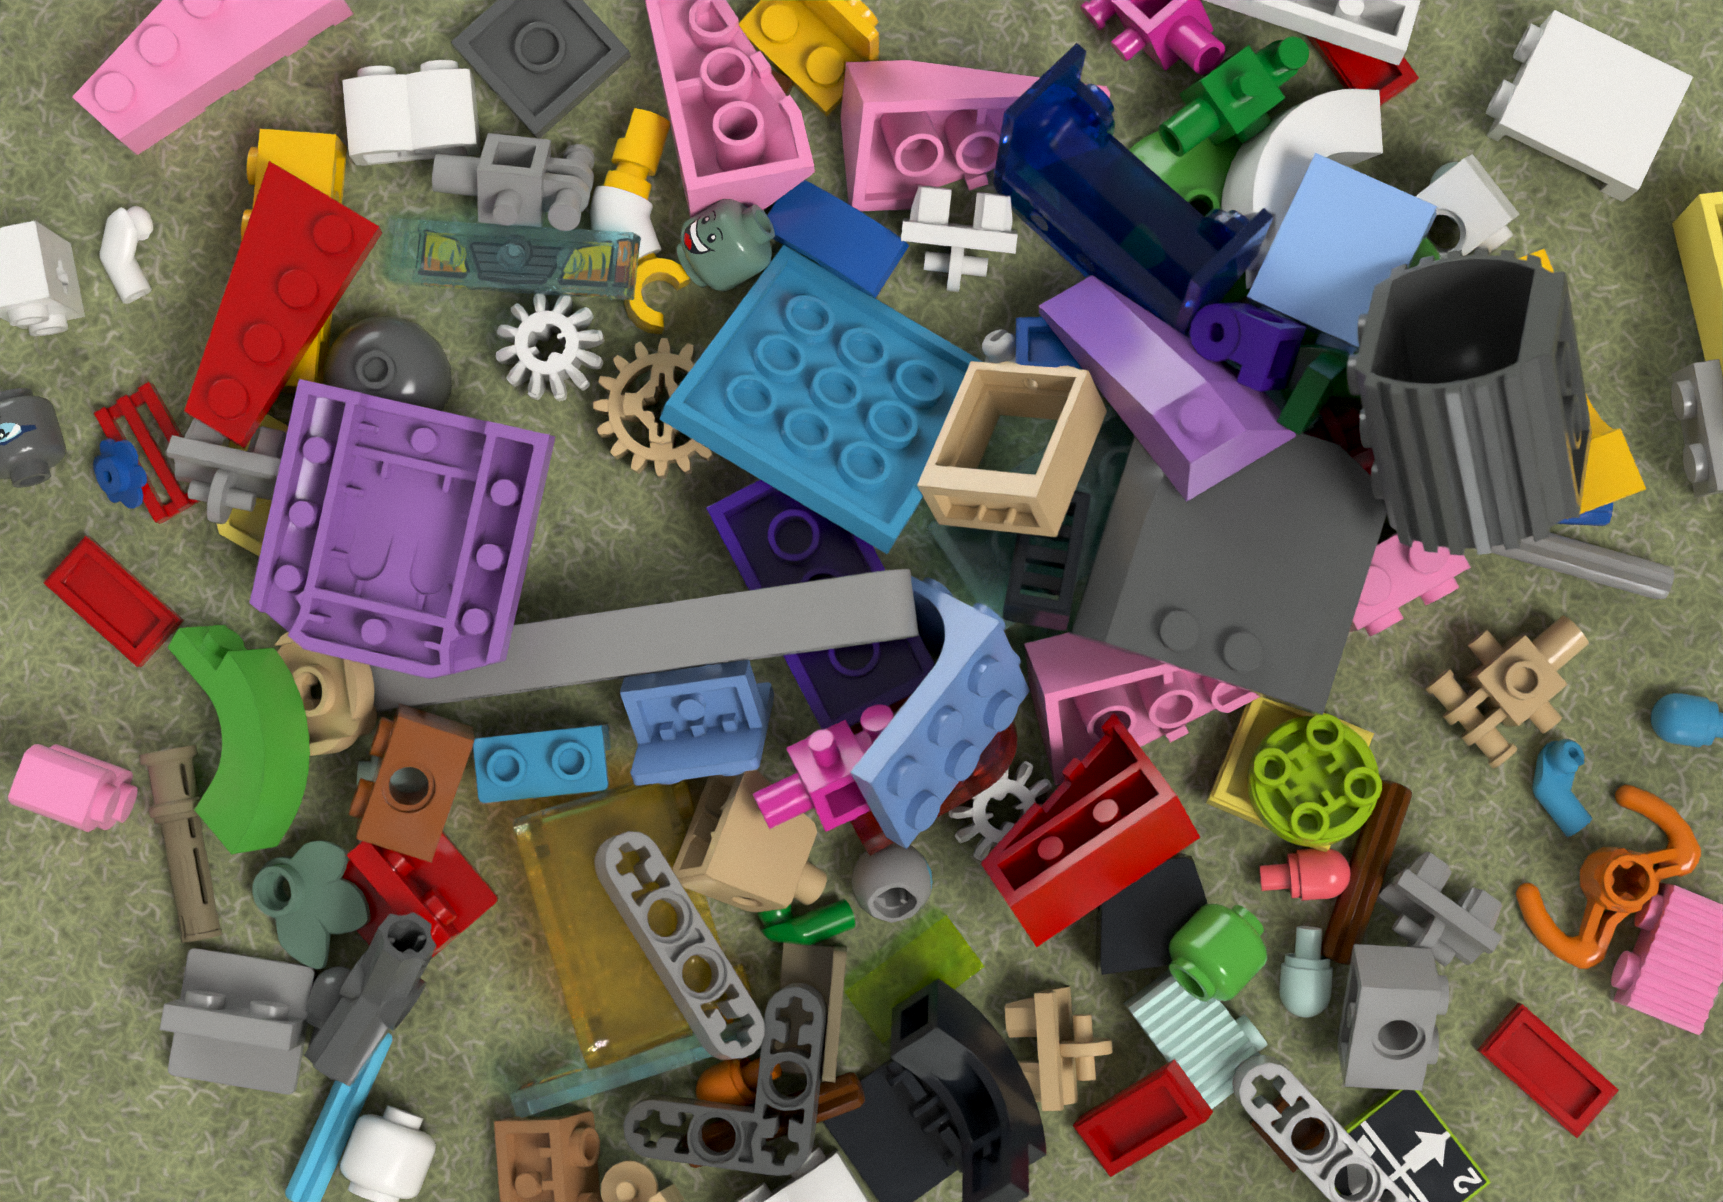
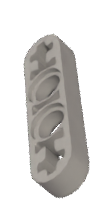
M625 832L607 839L599 847L595 856V871L598 879L702 1047L711 1056L720 1060L742 1059L752 1055L761 1046L765 1035L762 1015L658 846L650 837L640 832ZM619 848L624 853L633 850L638 853L640 861L633 866L635 874L642 885L656 880L659 889L642 894L634 901L631 892L639 891L643 888L634 874L620 875L615 865L622 860ZM656 900H664L670 903L677 914L675 931L668 937H661L655 934L650 929L647 921L649 908ZM693 955L704 958L712 971L711 982L707 989L701 993L691 991L685 985L682 978L684 963ZM725 992L728 997L727 1000L719 1001L716 1004L727 1019L738 1017L741 1019L743 1026L736 1032L740 1043L736 1040L724 1042L720 1033L725 1030L727 1025L718 1009L705 1010L703 1012L701 1004L718 999Z
M1258 1055L1252 1056L1240 1064L1235 1071L1232 1082L1234 1095L1246 1112L1331 1202H1377L1378 1200L1380 1202H1412L1283 1063L1271 1056ZM1262 1075L1267 1080H1271L1279 1075L1274 1080L1273 1086L1290 1105L1281 1114L1262 1095L1251 1100L1257 1092L1252 1084L1257 1076ZM1301 1096L1302 1100L1296 1102L1297 1098ZM1309 1117L1320 1119L1324 1123L1325 1128L1324 1137L1320 1144L1309 1150H1301L1294 1147L1291 1134L1297 1122ZM1277 1120L1275 1125L1271 1124L1272 1121ZM1356 1163L1363 1165L1367 1169L1368 1175L1364 1188L1355 1195L1346 1196L1339 1194L1335 1190L1334 1184L1339 1170L1348 1164Z

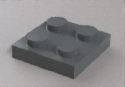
M497 0L451 41L454 49L533 136L539 139L631 58L629 50L583 0Z

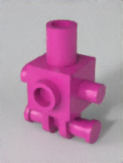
M1092 0L1090 2L1086 1L1080 6L1085 16L1099 31L1106 26L1105 22L1115 13L1118 14L1125 30L1112 40L1110 44L1118 56L1125 62L1142 49L1165 71L1181 58L1197 74L1204 75L1217 68L1225 55V46L1212 34L1214 29L1201 0Z
M873 705L867 708L862 713L860 719L864 731L856 735L852 733L847 721L843 720L827 729L818 730L806 739L786 748L796 773L753 793L769 830L811 809L815 810L825 832L871 811L850 771L894 718L893 712L888 706Z

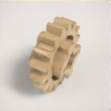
M661 338L658 345V353L649 354L642 342H638L635 344V354L637 357L635 361L629 363L618 355L613 358L616 368L620 372L616 379L606 376H600L598 383L610 394L609 399L593 402V409L597 413L609 415V421L604 422L597 428L598 434L601 438L617 436L618 440L613 445L610 453L617 460L626 456L629 452L634 454L631 469L638 474L645 469L648 462L654 463L659 479H666L669 464L677 463L685 475L691 474L692 464L690 457L698 454L702 459L710 462L714 458L710 449L693 439L675 448L676 436L680 431L664 423L662 436V430L659 427L657 418L653 412L647 411L648 405L658 404L660 394H663L664 381L669 397L672 396L678 387L677 370L688 374L695 365L693 362L695 358L694 345L687 343L679 355L672 354L668 338ZM651 370V380L637 393H626L628 387L637 377ZM623 421L641 422L649 431L650 448L639 444L630 437Z

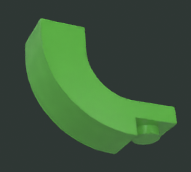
M226 625L179 628L167 648L211 699L219 718L222 733V753L218 770L196 806L195 812L231 854L277 847L298 812L306 788L309 771L310 745L308 723L303 701L294 678L274 648L247 650L244 647L242 638Z

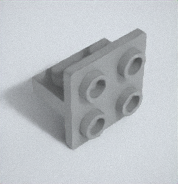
M199 947L190 949L187 956L181 996L179 999L165 1003L163 1006L159 1030L174 1032L168 1073L172 1076L286 1095L295 1092L308 1026L306 1007L314 981L316 980V969L302 964Z

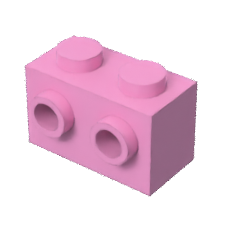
M1397 533L1377 543L1349 632L1357 631L1364 627L1369 637L1402 620L1403 616L1398 608L1420 596L1426 606L1459 588V585L1454 577L1471 568L1465 556L1450 555L1446 547H1438L1437 553L1425 552L1422 542L1413 540L1412 547L1399 543Z

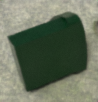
M1300 344L1286 388L1279 389L1287 403L1276 422L1300 435L1320 415L1348 366L1350 354L1326 345Z

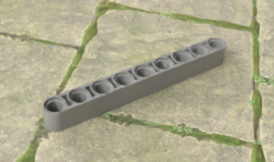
M899 569L514 625L506 661L439 678L428 679L370 665L374 681V706L376 712H383L397 708L399 703L413 708L742 660H756L916 637L919 634L910 569Z

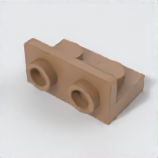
M578 1111L564 1116L507 1117L494 1121L500 1202H603L600 1195L597 1161L600 1154V1140L595 1130L594 1114L592 1111Z

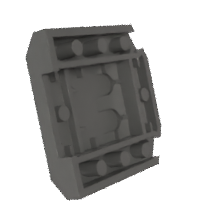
M1301 433L1300 435L1296 434L1293 439L1186 502L1134 435L1070 635L1131 655L1137 654L1256 693L1257 696L1315 715H1323L1387 514L1384 499H1375L1371 475L1340 445Z

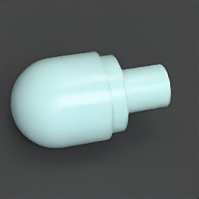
M1297 926L1295 954H1285V962L1281 964L1280 998L1284 1007L1298 1017L1308 1018L1320 1014L1328 1006L1331 998L1333 968L1330 967V959L1321 955L1322 928Z

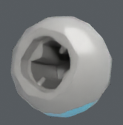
M893 841L873 845L861 854L853 869L851 879L852 891L859 906L870 916L890 923L911 918L924 908L931 895L933 883L932 871L925 857L913 846L909 845L905 849Z

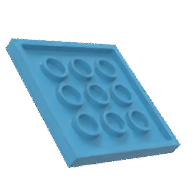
M783 245L666 402L660 420L888 554L924 498L917 484L971 361H982Z

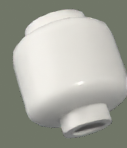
M389 1105L386 1106L383 1117L374 1114L361 1116L356 1121L340 1163L342 1174L351 1181L348 1191L374 1202H399V1199H410L417 1196L436 1149L433 1138L419 1130L423 1118Z

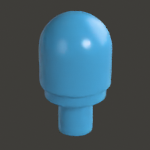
M1672 693L1660 698L1652 708L1650 716L1652 728L1658 737L1668 743L1699 748L1702 745L1710 746L1715 737L1723 738V713L1719 712L1718 704L1709 701L1707 697Z

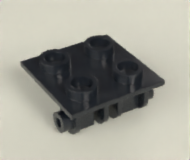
M892 1058L860 1080L865 1096V1102L861 1107L823 1121L879 1202H914L957 1170L959 1173H962L961 1142L957 1128L946 1106L927 1083Z

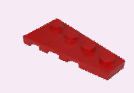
M269 161L184 411L190 417L245 449L382 235L380 227Z

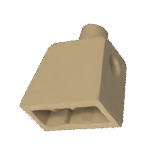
M752 770L735 776H709L672 871L682 887L745 911L763 912L785 909L791 904L793 898L804 905H810L820 897L827 882L826 873L807 861L817 835L815 823L803 813L769 830L753 796V793L772 785L757 770Z

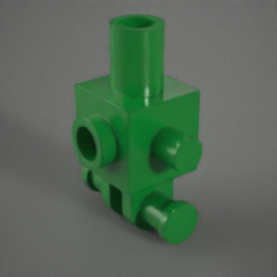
M1292 36L1284 40L1273 41L1256 53L1248 45L1225 59L1213 71L1205 74L1180 92L1179 96L1186 106L1158 127L1159 135L1165 146L1174 155L1182 157L1208 137L1215 146L1234 135L1243 144L1261 132L1272 122L1267 111L1285 99V96L1278 87L1292 78L1299 68L1308 61L1309 48L1305 41L1299 37Z

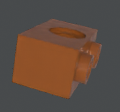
M401 703L398 704L393 721L382 717L369 755L379 758L372 781L360 778L348 812L349 816L358 818L356 839L432 862L474 744L473 727ZM413 767L422 771L428 780L420 790L413 793H404L397 790L392 785L390 779L399 769Z

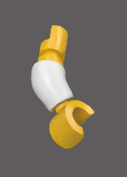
M634 108L626 136L617 140L611 159L612 163L617 166L616 171H608L604 185L597 186L594 190L590 209L591 231L600 244L611 242L616 244L614 261L616 267L618 266L620 243L627 240L635 241L636 249L631 289H626L625 309L629 319L637 328L651 334H663L665 328L663 314L646 305L643 301L641 290L648 283L658 280L671 284L678 291L689 285L691 278L687 275L682 265L673 260L656 257L661 251V247L650 219L653 205L648 201L652 185L646 179L647 176L656 175L671 123L656 113ZM627 249L625 264H627L630 260L629 249Z

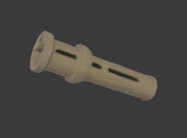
M197 745L139 755L140 765L148 767L154 805L149 808L150 818H154V824L161 823L170 880L179 919L181 943L223 935L215 904L201 818L195 812V808L202 798L198 793L192 760L198 754Z

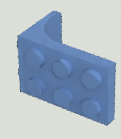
M911 576L918 633L926 648L939 656V659L930 673L850 771L886 838L905 849L909 847L920 832L925 831L933 824L938 816L941 804L959 781H964L973 773L981 753L998 732L1005 730L1012 723L1018 706L1030 692L1019 667L1021 660L1015 651L1012 650L1004 632L1006 625L998 614L983 604L975 603L971 607L955 599L945 586L932 578L925 577L920 581Z

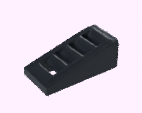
M1074 492L1065 514L1074 516L1072 526L1061 524L1056 537L1017 533L1002 614L1004 620L1055 630L1067 629L1091 494ZM1030 536L1069 543L1068 550L1064 551L1029 544ZM1025 563L1064 569L1063 577L1024 571ZM1020 589L1059 596V599L1053 600L1020 594Z

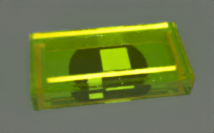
M944 915L844 990V993L883 1044L891 1038L892 1008L937 978L955 990L985 966L949 917Z

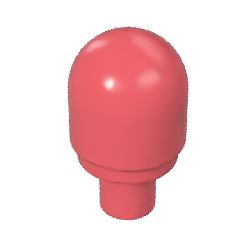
M1313 848L1296 850V853L1287 854V863L1259 866L1261 891L1290 889L1291 898H1301V901L1334 898L1347 888L1351 876L1350 866L1346 858L1334 849L1329 848L1327 852Z

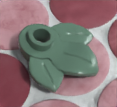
M325 840L304 844L293 857L282 856L268 861L256 875L252 886L253 898L257 907L264 914L276 919V929L280 945L297 961L315 969L326 967L331 933L343 934L353 932L364 927L371 920L369 903L365 894L355 883L342 877L348 863V851L333 842ZM285 878L291 888V897L287 896L283 890Z

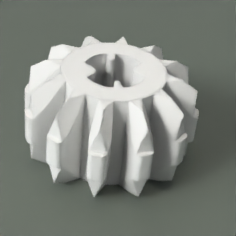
M537 293L533 299L536 313L529 316L524 307L517 303L511 307V312L521 323L518 328L509 325H500L498 327L497 334L504 340L515 343V345L504 347L497 351V361L500 364H516L506 377L513 387L523 384L530 378L528 395L532 399L539 400L545 392L547 382H550L551 391L557 401H564L567 398L564 380L571 378L579 389L586 390L590 383L584 374L578 370L580 366L584 365L591 369H601L603 365V360L600 356L585 349L604 343V335L600 330L591 329L583 331L591 323L594 315L589 308L584 307L570 316L573 301L569 295L561 294L556 301L553 311H550L546 296L543 293ZM553 332L560 333L557 335V338L565 347L563 353L552 352L547 361H540L543 355L535 347L537 341H549Z
M998 756L995 760L997 779L990 780L986 769L981 763H978L972 774L982 786L976 791L968 784L959 781L954 788V791L958 794L972 799L970 807L958 805L949 807L948 815L956 819L971 817L973 822L955 833V838L959 843L970 840L978 833L983 835L973 853L976 859L984 860L993 842L999 843L1015 825L1004 821L998 829L988 822V819L994 816L993 813L985 811L991 797L996 800H1002L1007 793H1011L1018 800V803L1014 804L1013 808L1021 810L1020 819L1032 804L1036 803L1034 798L1046 793L1052 787L1048 779L1039 780L1029 788L1024 786L1032 773L1033 765L1027 761L1022 762L1017 769L1014 779L1010 780L1008 779V759L1006 756Z

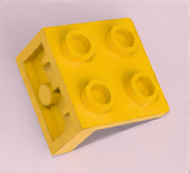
M761 0L739 22L740 28L757 52L761 51L765 59L782 75L790 78L793 81V85L826 117L842 102L846 62L879 61V32L874 28L879 22L873 12L861 0Z

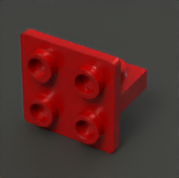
M442 831L432 862L362 841L347 854L350 860L342 877L355 883L365 894L369 903L371 920L367 925L356 930L369 946L378 927L389 914L402 916L414 912L432 925L430 932L433 941L436 943V948L432 954L433 958L498 902V895L444 831Z

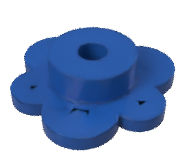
M106 439L101 441L99 446L101 455L96 456L93 461V469L99 486L111 502L117 503L121 501L130 509L139 507L143 502L141 487L146 485L147 475L145 470L138 465V454L135 447L128 440L115 442L113 439Z

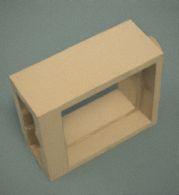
M1008 361L1000 363L970 362L917 484L938 524L1051 537L1057 536L1107 412L1089 371L1071 366H1059L1057 368L1028 366ZM1000 415L1058 420L1036 475L977 469Z

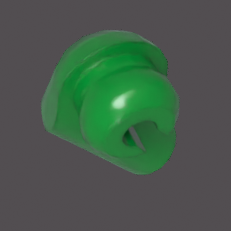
M843 898L793 916L791 904L785 909L757 912L758 918L763 924V928L759 930L769 941L810 946L854 929L856 925L853 911L849 903Z

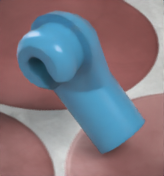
M1571 739L1551 741L1542 748L1537 757L1532 784L1535 798L1566 837L1576 834L1592 820L1591 815L1571 791L1575 772L1578 766L1584 764L1585 759L1581 746Z

